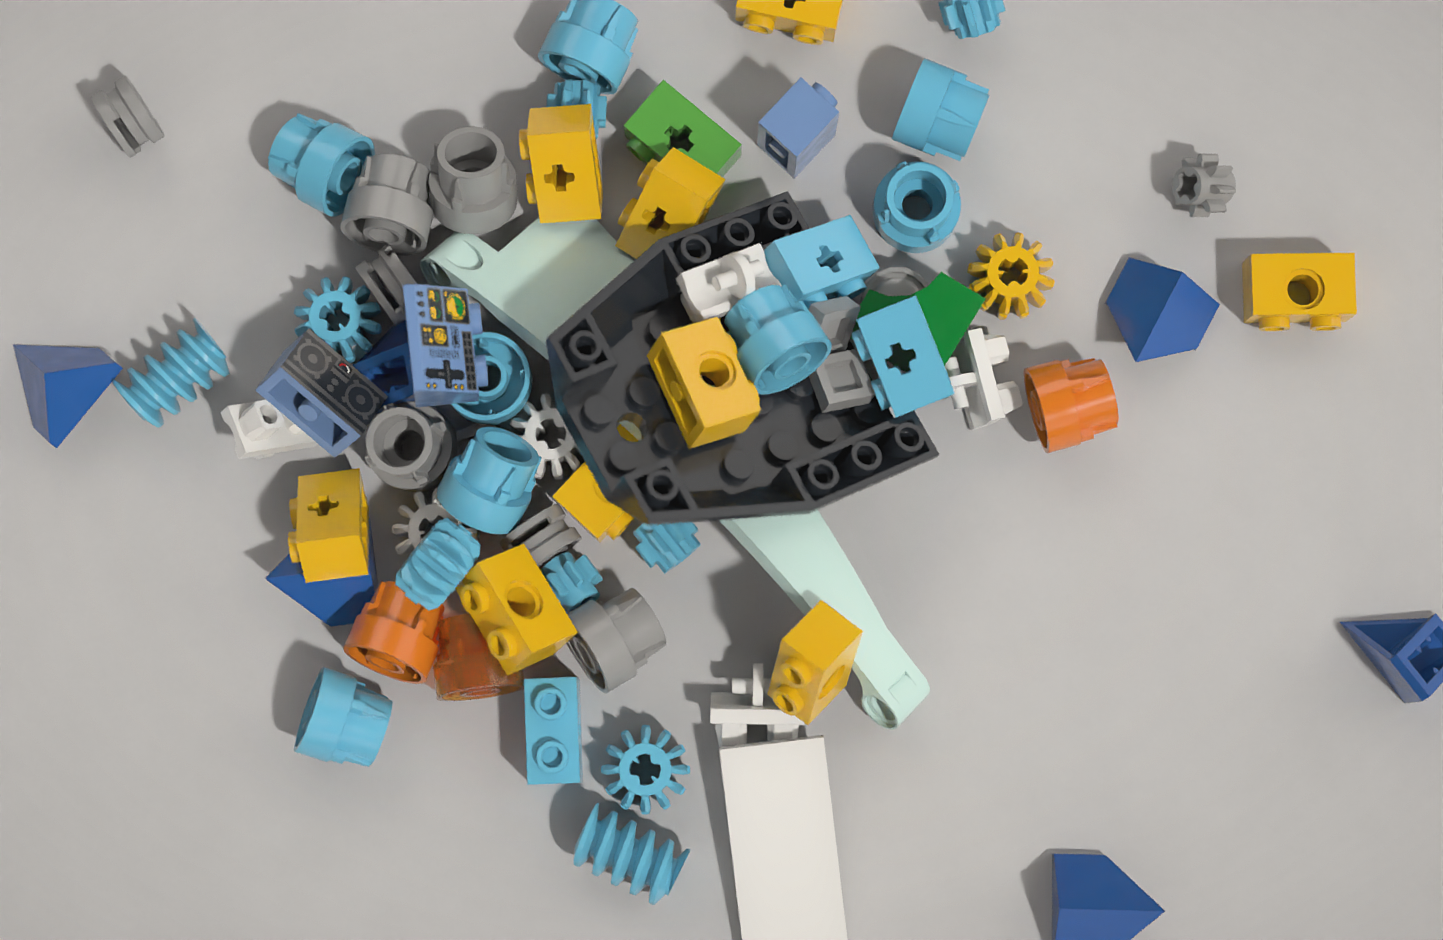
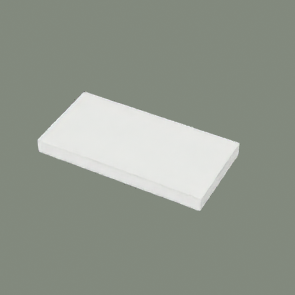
M815 735L719 747L742 940H848L824 736Z

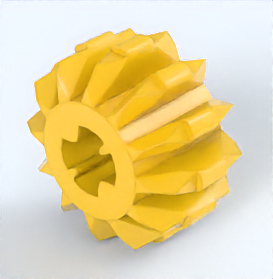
M999 233L994 235L992 239L994 250L983 244L977 247L975 253L982 262L969 263L967 273L981 279L972 282L968 288L978 294L986 292L987 295L984 297L986 299L980 308L982 311L988 310L993 302L1000 304L997 312L998 319L1005 320L1009 314L1010 306L1013 305L1017 316L1020 319H1024L1029 314L1027 302L1037 308H1041L1045 304L1046 299L1039 290H1051L1055 281L1041 273L1051 269L1053 261L1051 258H1043L1036 261L1034 257L1038 255L1042 248V244L1039 241L1032 243L1027 251L1021 248L1024 241L1022 233H1015L1009 247L1003 235ZM1015 267L1021 273L1017 279L1018 282L1012 281L1007 286L1000 279L1004 271L1008 272Z

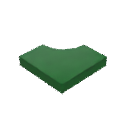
M940 272L928 287L911 295L888 296L869 289L860 304L861 307L857 319L916 295L944 366L986 299L943 272ZM857 320L852 332L860 329ZM900 342L891 345L893 354L886 360L895 366H899L905 372L910 371L909 362L916 357L913 348L904 350Z

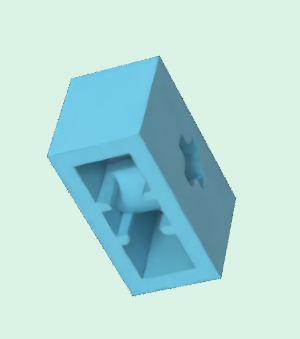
M851 215L774 240L764 250L767 265L773 276L779 280L781 286L786 284L798 302L802 301L808 310L812 303L848 296L850 299L859 296L867 289L864 282L880 268Z
M916 295L856 319L860 329L851 334L862 361L864 362L872 358L880 378L871 381V384L882 410L892 407L895 417H898L955 394ZM900 342L904 350L913 348L916 357L909 362L911 370L902 373L899 366L890 367L886 360L893 354L891 345Z
M578 677L524 679L527 785L583 783L580 679Z

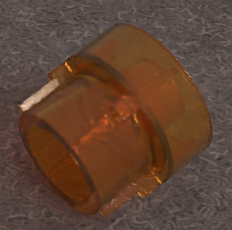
M469 613L448 617L438 622L440 654H437V662L433 664L437 700L466 701L507 695L524 689L523 669L507 676L498 659L490 652L486 639Z

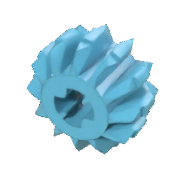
M344 276L339 282L337 291H335L330 279L327 277L322 278L321 288L324 293L317 296L312 289L307 288L303 295L312 303L311 307L296 306L294 309V314L298 318L307 320V322L295 328V334L300 337L307 329L312 330L337 353L341 349L345 360L352 363L355 361L353 346L358 344L365 352H370L373 349V346L364 335L365 333L380 334L382 327L379 323L367 319L377 316L381 312V308L377 302L365 303L371 294L365 285L358 287L352 292V280ZM336 310H342L349 319L345 327L339 324L341 329L339 331H334L327 322L331 313L337 317Z
M448 518L439 520L423 537L398 570L395 585L405 592L404 595L416 605L419 603L427 610L438 608L454 591L480 556V543L462 525H457Z
M642 725L640 731L641 744L636 745L629 730H624L621 732V737L629 748L625 753L617 746L608 745L606 752L621 760L619 766L602 765L601 773L606 775L619 773L621 780L609 784L606 787V791L609 795H612L623 787L629 790L620 804L623 809H629L635 796L640 795L641 813L649 814L651 810L650 795L655 794L659 805L666 810L671 806L669 799L662 791L666 786L679 795L685 792V787L682 784L670 779L672 773L680 775L689 774L690 766L684 764L672 766L671 759L681 756L686 750L682 744L675 746L667 753L663 750L671 736L669 731L663 730L654 745L650 744V726ZM648 754L653 764L660 765V776L658 778L651 776L654 783L650 785H642L640 776L632 775L631 773L632 763L636 762L639 764L640 760L637 757L640 755Z

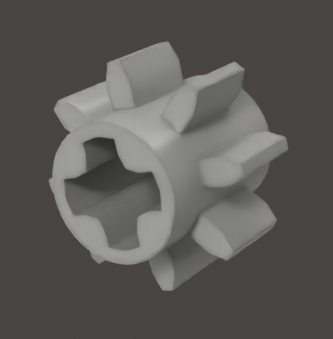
M1199 154L1197 158H1183L1181 160L1182 168L1172 178V190L1176 198V205H1190V217H1209L1210 213H1225L1227 211L1225 203L1229 202L1234 193H1236V183L1232 173L1233 167L1218 166V154Z

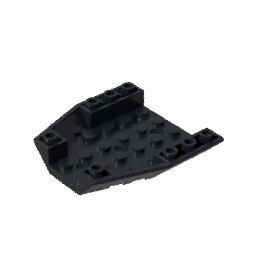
M788 191L659 239L546 339L557 411L605 499L645 525L809 514L933 460L940 455L914 410L894 418L889 408L881 409L875 395L869 404L822 413L809 376L780 392L766 395L758 394L761 411L745 432L689 449L647 358V354L661 333L697 323L690 319L680 300L682 291L676 278L685 271L717 260L733 252H738L759 243L763 250H765L774 240L810 229ZM725 315L720 317L719 320L725 333H727L729 330L725 325ZM850 340L846 351L854 349ZM700 376L706 384L715 385L711 379ZM628 421L635 424L641 432L642 440L638 442L625 440L617 430V423Z

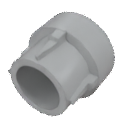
M469 126L451 131L443 137L439 144H434V156L430 162L429 190L431 208L437 220L447 228L464 234L487 233L504 225L512 217L517 207V179L512 163L505 156V149L501 139L495 133L488 130L486 126H483V128Z
M376 154L371 157L366 156L361 175L355 178L353 189L347 196L340 225L342 233L352 242L376 252L387 244L392 248V251L388 253L390 255L393 252L396 255L402 256L422 252L426 248L433 220V211L428 205L430 170L420 162L401 155Z
M415 402L391 403L383 406L384 411L371 422L366 434L367 456L364 458L367 465L385 483L405 491L421 492L438 486L451 460L457 456L459 442L457 443L456 430L450 420L430 406L416 408ZM419 433L424 441L423 451L418 458L407 461L402 454V443L409 435Z
M630 588L604 603L601 600L599 602L589 600L567 613L578 631L568 641V644L587 676L605 694L635 677L637 669L647 664V659L667 645L665 634L656 615L643 596L634 588Z

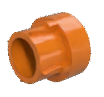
M1095 358L1071 363L1069 359L1063 361L1054 360L1024 369V385L1030 413L1037 436L1046 453L1080 445L1081 442L1094 439L1095 434L1118 427L1117 401L1109 373L1101 359L1095 360Z
M381 581L371 601L366 602L361 614L356 616L343 650L357 663L381 675L402 682L423 684L427 680L439 651L437 646L439 641L436 638L444 617L442 615L445 607L441 603L438 608L427 610L419 603L416 605L404 595L405 592L396 586L395 582Z

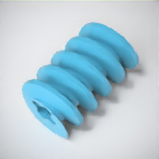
M193 318L197 332L196 336L193 337L182 329L176 331L181 345L179 349L172 347L166 342L160 344L165 360L160 362L148 354L143 357L148 373L144 375L132 367L127 369L132 384L130 387H126L116 380L112 381L118 392L138 416L157 428L164 425L161 408L173 415L181 412L177 395L189 402H194L197 399L193 386L194 382L205 389L213 387L210 370L223 377L230 374L225 359L226 355L196 318Z
M597 802L574 847L573 865L580 867L592 857L594 858L593 875L599 877L610 866L612 867L611 884L618 886L627 876H630V894L636 896L648 885L650 886L648 903L655 905L665 895H669L691 849L687 848L677 858H674L673 840H666L656 849L654 848L655 831L649 829L638 840L635 838L637 822L630 820L621 830L616 829L618 813L612 810L602 821L598 820L599 803Z

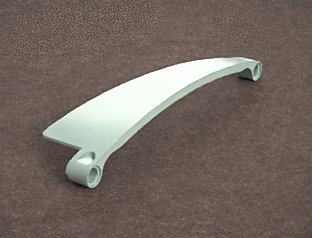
M537 218L499 252L474 234L454 232L420 261V267L425 279L432 286L468 289V295L478 300L500 322L549 360L546 346L547 337L634 261L626 252L615 246L617 241L596 219L540 224V220ZM628 421L619 422L637 440H642L641 432L635 424ZM816 510L809 514L719 520L766 570L804 615L822 600L863 631L852 665V669L860 680L863 690L862 706L868 716L879 726L889 730L897 729L929 695V684L921 671L887 629L857 573L819 511Z

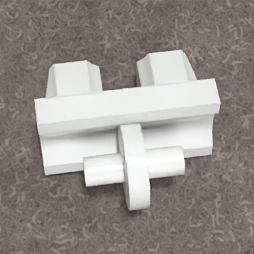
M760 243L685 271L676 278L682 291L680 300L693 322H700L717 316L718 318L727 315L729 310L739 300L751 292L769 285L781 286L779 280L773 276L767 265L764 250Z
M982 328L966 331L945 365L955 394L951 395L954 410L965 409L970 430L984 428L1005 418V414L1021 407L1023 404L1019 387L1014 381L996 384L992 367L1008 362L1009 358L1005 336L983 335Z
M267 400L229 405L221 412L223 420L230 426L233 432L238 459L249 457L265 459L273 456L274 453L315 447L318 444Z
M753 663V678H732V692H711L710 724H715L719 747L746 744L747 724H767V741L797 738L799 725H805L796 716H790L781 711L773 699L767 695L771 678H763V663Z

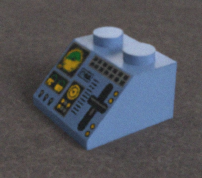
M421 284L403 285L416 408L479 401L478 387L488 386L485 354L475 355L473 335L483 334L480 304H469L468 289Z

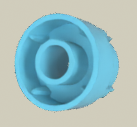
M570 0L565 11H560L555 22L551 25L538 52V58L549 70L565 80H587L600 86V94H615L630 64L633 54L630 52V49L639 30L635 28L638 19L630 10L614 0Z
M924 58L900 114L892 140L934 157L937 152L960 161L962 157H965L990 96L988 95L989 89L967 81V75Z
M297 113L296 117L290 119L281 128L274 139L268 156V167L273 176L295 188L296 195L301 202L328 216L336 217L343 214L347 196L353 189L355 178L361 175L366 156L371 157L375 155V149L370 138L340 123L332 124L324 119L317 121Z
M900 162L884 176L875 193L872 214L878 233L889 245L907 253H924L939 247L951 236L960 216L961 198L958 183L955 180L953 181L943 169L926 162ZM911 196L922 197L930 206V214L923 219H912L905 214L902 207L903 201Z
M786 284L782 286L769 285L751 292L739 300L725 317V325L729 330L727 333L731 335L737 347V359L746 378L754 383L758 394L777 393L799 383L819 368L831 352L832 344L818 321L802 301L798 302Z
M483 332V334L473 335L475 355L485 354L486 366L498 368L501 371V381L491 391L484 392L479 390V401L451 405L461 416L472 422L496 426L515 416L524 407L531 393L533 375L525 354L515 342L497 333Z
M482 427L477 430L474 438L470 439L462 455L456 456L451 460L437 489V498L443 508L462 523L487 533L509 534L518 527L531 501V491L536 483L534 476L542 457L538 456L533 446L520 436L497 427Z
M322 667L313 684L302 714L295 739L294 752L324 762L330 760L342 764L344 761L369 767L374 762L383 742L392 712L393 701L384 695L365 688V684L358 682L356 677Z

